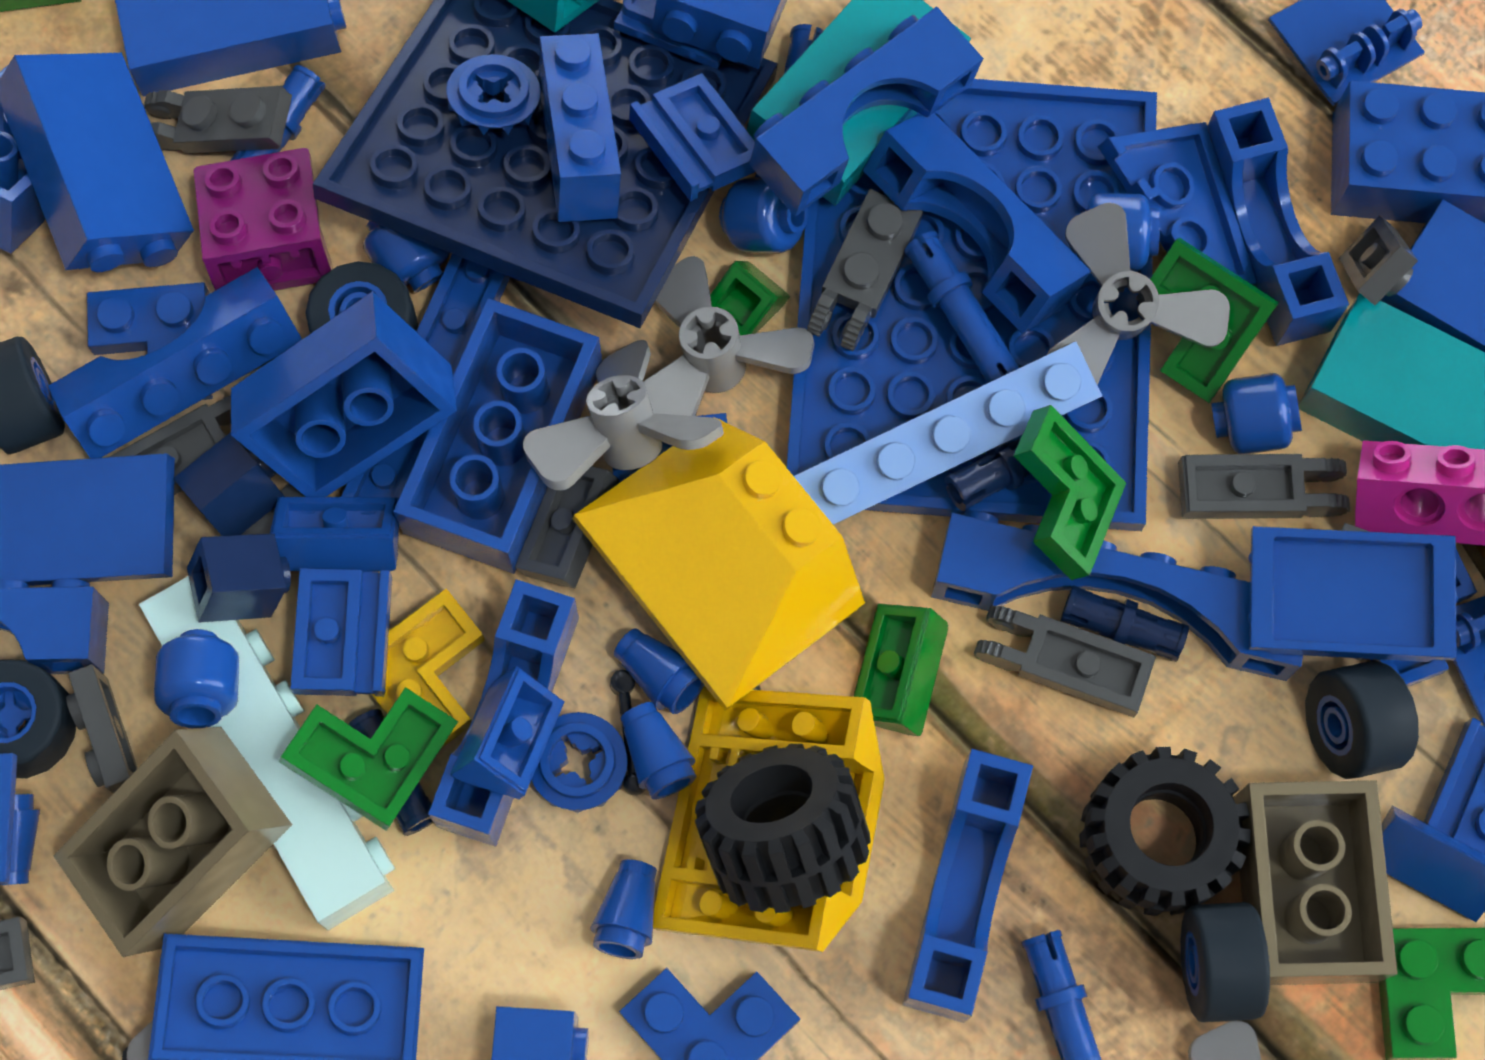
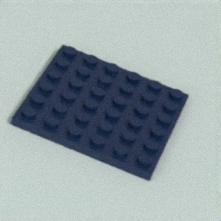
M434 0L313 182L314 199L641 328L714 191L711 188H707L698 193L697 199L689 201L629 120L630 104L638 101L640 105L652 100L654 93L703 73L747 130L752 109L768 93L775 80L778 63L763 58L759 69L740 62H732L725 58L718 69L700 64L659 46L614 30V21L621 11L623 4L613 0H599L555 33L507 0ZM599 33L621 170L618 218L558 222L541 97L540 109L533 112L529 125L518 123L513 126L509 135L501 128H490L483 136L479 127L474 124L462 127L458 115L454 111H449L446 93L447 82L452 72L463 62L473 57L490 54L508 56L524 63L534 72L539 81L540 36ZM484 92L483 102L488 103L492 99L504 102V92H499L494 96Z

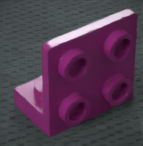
M307 148L197 166L194 169L202 260L215 290L256 267L259 268L274 291L317 283L322 276L333 269L320 227L317 200L314 199L313 193L314 174L312 159Z

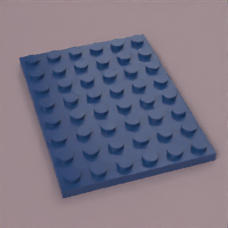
M974 79L970 87L937 110L935 114L1076 255L1065 238L1066 228L1071 219L1075 217V213L1087 211L1088 202L1095 194L1127 193L1097 146L1108 137L1156 130L1157 92ZM866 173L861 176L836 206L824 197H821L807 207L808 222L804 232L797 324L799 328H808L809 320L821 296L822 286L869 189L886 195ZM923 211L922 220L913 240L917 238L926 255L931 258L923 245L925 241L922 238V234L930 231L937 232L939 240L959 272H967L971 278L973 286L970 290L1020 368L1046 356L1053 346L1093 319L1092 306L1101 286L1090 273L1063 310L1022 334L982 293L988 279V266L985 256L976 241L951 220L932 212ZM906 255L875 319L870 318L855 350L851 351L841 347L842 332L848 320H851L855 310L839 303L836 304L832 312V318L827 329L819 337L813 335L814 350L811 364L805 371L793 376L787 469L793 476L987 384L942 309H934L927 297L930 290ZM1149 256L1147 264L1142 269L1131 271L1141 273L1150 279L1152 277L1153 256ZM1128 288L1120 292L1114 302H1104L1109 303L1112 315L1118 311H1124L1128 316V321H1133L1138 317L1143 320L1137 312L1139 302L1136 296L1138 293H1132ZM1151 324L1134 338L1117 340L1097 385L1102 397L1062 415L1126 482L1108 529L1142 531L1146 525ZM1020 435V436H1018V437H1016V438H1014V439H1012V440H1010V441H1008V442H1005V444H1008V443L1012 442L1013 440L1015 441V440L1019 439L1020 437H1022V435ZM987 452L865 510L951 517L952 513L963 515L965 511L958 509L950 499L945 488L948 485L944 482V478L986 456ZM1030 474L1024 477L1023 485L1014 490L1004 488L999 492H995L966 511L985 512L995 516L999 521L1040 524L1052 495Z

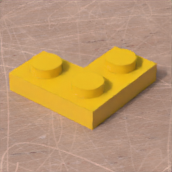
M447 588L389 631L385 697L371 694L384 712L388 714L406 687L459 721L441 748L468 729L472 721L438 676L485 641L482 632Z

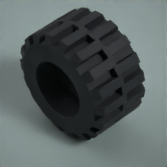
M789 744L785 748H778L777 745L763 748V752L754 755L749 753L738 758V763L733 766H726L717 773L718 779L716 781L707 783L702 790L703 799L696 803V827L718 886L723 894L728 893L730 901L738 906L748 903L751 911L764 912L768 908H774L775 913L789 912L791 907L802 905L803 909L816 905L817 899L823 896L830 898L841 891L840 884L851 882L859 873L857 865L865 863L869 855L867 844L871 843L870 832L849 768L844 766L843 760L836 754L828 755L824 748L813 746L805 749L803 744Z
M1156 747L1149 755H1146L1144 750L1130 755L1124 763L1121 764L1119 762L1109 771L1090 795L1091 799L1083 810L1081 821L1085 822V827L1079 834L1080 848L1087 847L1089 856L1084 860L1088 872L1097 871L1102 878V881L1097 886L1106 895L1113 890L1121 896L1118 904L1129 910L1137 905L1144 908L1145 915L1158 916L1163 911H1169L1171 916L1184 913L1190 906L1203 904L1222 891L1233 880L1231 878L1232 875L1242 868L1247 857L1241 854L1242 849L1250 844L1251 829L1242 827V821L1250 816L1246 802L1235 803L1233 795L1239 788L1234 780L1230 778L1223 784L1216 776V773L1222 767L1211 759L1204 766L1196 763L1197 752L1183 749L1177 756L1171 755L1170 747ZM1153 799L1166 801L1177 806L1186 814L1193 825L1196 836L1195 852L1189 862L1180 866L1164 865L1150 859L1140 850L1133 838L1130 825L1131 812L1139 802Z

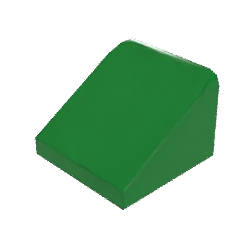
M734 261L710 294L712 307L724 309L734 317L741 336L757 333L784 306L790 295L748 261Z

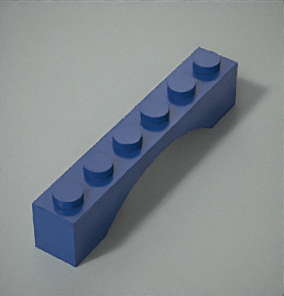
M965 511L963 515L951 514L931 598L989 611L992 605L1003 606L1016 599L1048 591L1071 590L1072 586L1075 585L1084 590L1118 594L1151 605L1182 624L1189 625V630L1203 640L1228 668L1287 681L1301 668L1303 655L1271 654L1262 650H1249L1250 623L1247 620V616L1250 613V582L1236 579V574L1228 569L1215 566H1205L1200 568V570L1176 565L1177 561L1174 558L1155 552L1142 553L1140 556L1117 551L1116 545L1104 540L1090 575L1070 580L1033 543L1039 525H1024L1022 529L998 523L999 520L995 516L981 511Z

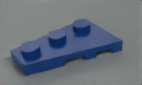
M1206 122L1108 137L1097 146L1127 193L1142 194L1148 198L1150 208L1160 209L1159 242L1166 253L1175 240L1181 238L1253 286L1258 283Z

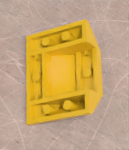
M720 420L724 431L720 438L700 449L685 450L674 446L670 447L654 461L640 468L574 514L572 519L724 711H726L865 604L843 536L764 440Z
M703 686L699 694L688 751L696 760L692 768L697 778L678 793L654 906L653 929L823 952L863 900L885 781L871 703L865 697L752 690L724 711L709 690ZM789 744H803L805 749L813 746L824 748L828 755L836 754L843 760L844 766L848 767L870 832L871 843L867 844L869 855L866 862L857 865L859 873L851 882L840 884L841 891L830 898L823 896L817 899L816 905L804 909L802 905L791 907L789 912L775 913L774 908H768L764 912L751 911L748 903L738 906L730 901L728 893L723 894L718 886L696 827L695 820L697 816L695 808L697 801L703 799L702 790L707 783L718 779L717 773L724 767L735 765L739 762L738 758L749 753L754 755L763 752V748L775 745L778 748H785Z

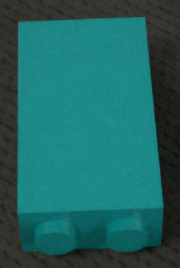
M851 0L752 109L746 131L755 141V132L770 117L777 113H781L786 117L800 106L801 98L815 84L822 80H826L831 84L845 74V67L859 52L868 47H871L875 52L889 42V35L903 20L912 15H915L919 20L933 8L923 0ZM956 27L970 43L971 37ZM879 105L864 109L851 117L843 126V139L849 156L847 166L840 184L822 197L836 206L865 173L863 169L885 131L914 117L918 112L897 105Z
M1359 293L1345 313L1298 405L1299 410L1361 441H1399L1404 444L1444 447L1458 445L1472 449H1485V352L1382 301L1374 305Z

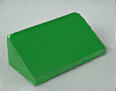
M880 603L877 605L854 697H865L870 701L876 727L912 736H921L948 632L947 621L931 608Z

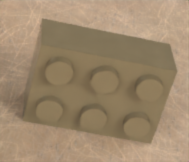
M222 727L177 729L55 853L54 858L122 957L162 949L164 934L183 935L292 826V823Z
M1377 780L1249 783L1233 797L1236 804L1246 802L1250 815L1242 821L1243 828L1251 829L1250 844L1244 847L1241 854L1247 856L1242 868L1239 870L1242 902L1250 903L1258 911L1264 927L1270 963V985L1377 983L1397 975Z

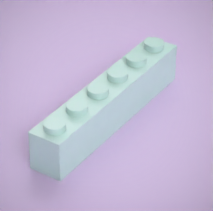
M188 576L140 603V608L162 646L166 642L180 637L186 631L203 629L215 633L218 638L230 643L238 652V703L228 715L222 717L217 724L211 727L223 728L292 823V826L274 843V846L317 922L329 931L392 893L394 889L385 875L393 871L395 867L377 837L367 842L365 841L355 821L363 816L279 762L281 755L300 729L295 717L304 712V709L296 695L291 691L286 679L277 685L273 681L265 666L275 659L258 630L254 629L246 634L239 620L198 623Z

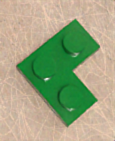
M1178 238L1150 280L1154 283L1159 295L1201 290H1217L1223 293L1230 304L1228 329L1225 339L1214 347H1204L1181 338L1160 371L1210 403L1279 302L1183 239Z
M1048 405L1032 412L1013 456L1052 495L1033 543L1070 580L1090 575L1126 482L1052 405Z
M405 687L370 739L316 704L281 755L279 762L387 831L459 721Z
M1393 928L1397 975L1379 982L1386 1060H1450L1457 1058L1451 995H1485V928Z

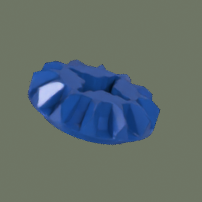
M490 54L473 57L460 64L452 72L447 82L446 93L449 111H454L458 115L462 127L474 124L479 127L483 136L490 128H501L509 135L514 125L518 123L529 125L533 112L540 109L541 89L536 75L524 63L508 56ZM486 92L494 96L499 92H504V102L492 99L488 103L483 102V93Z
M577 712L559 716L532 778L535 789L553 807H560L576 813L604 806L607 800L621 789L626 775L628 758L624 741L609 722L596 715ZM566 741L570 742L573 749L577 748L581 755L590 752L594 754L602 749L601 752L595 755L596 758L588 764L592 783L587 784L585 779H581L576 772H570L566 775L562 773L555 777V775L562 772L561 768L569 763L566 754L568 751L564 744Z

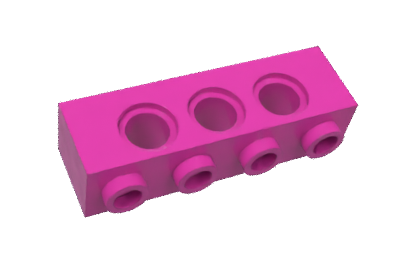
M1363 441L1357 476L1355 526L1370 532L1456 536V543L1485 546V449H1472L1458 445L1444 447L1404 444L1399 441Z

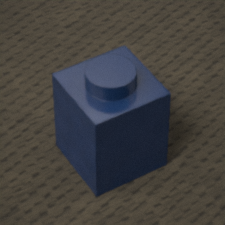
M231 432L173 478L222 536L243 534L276 507L278 497H285L271 480L277 473L250 450H246L239 441L231 436Z
M274 533L201 537L187 566L198 623L270 618L284 593L289 591L291 584L289 562L285 556L280 557Z

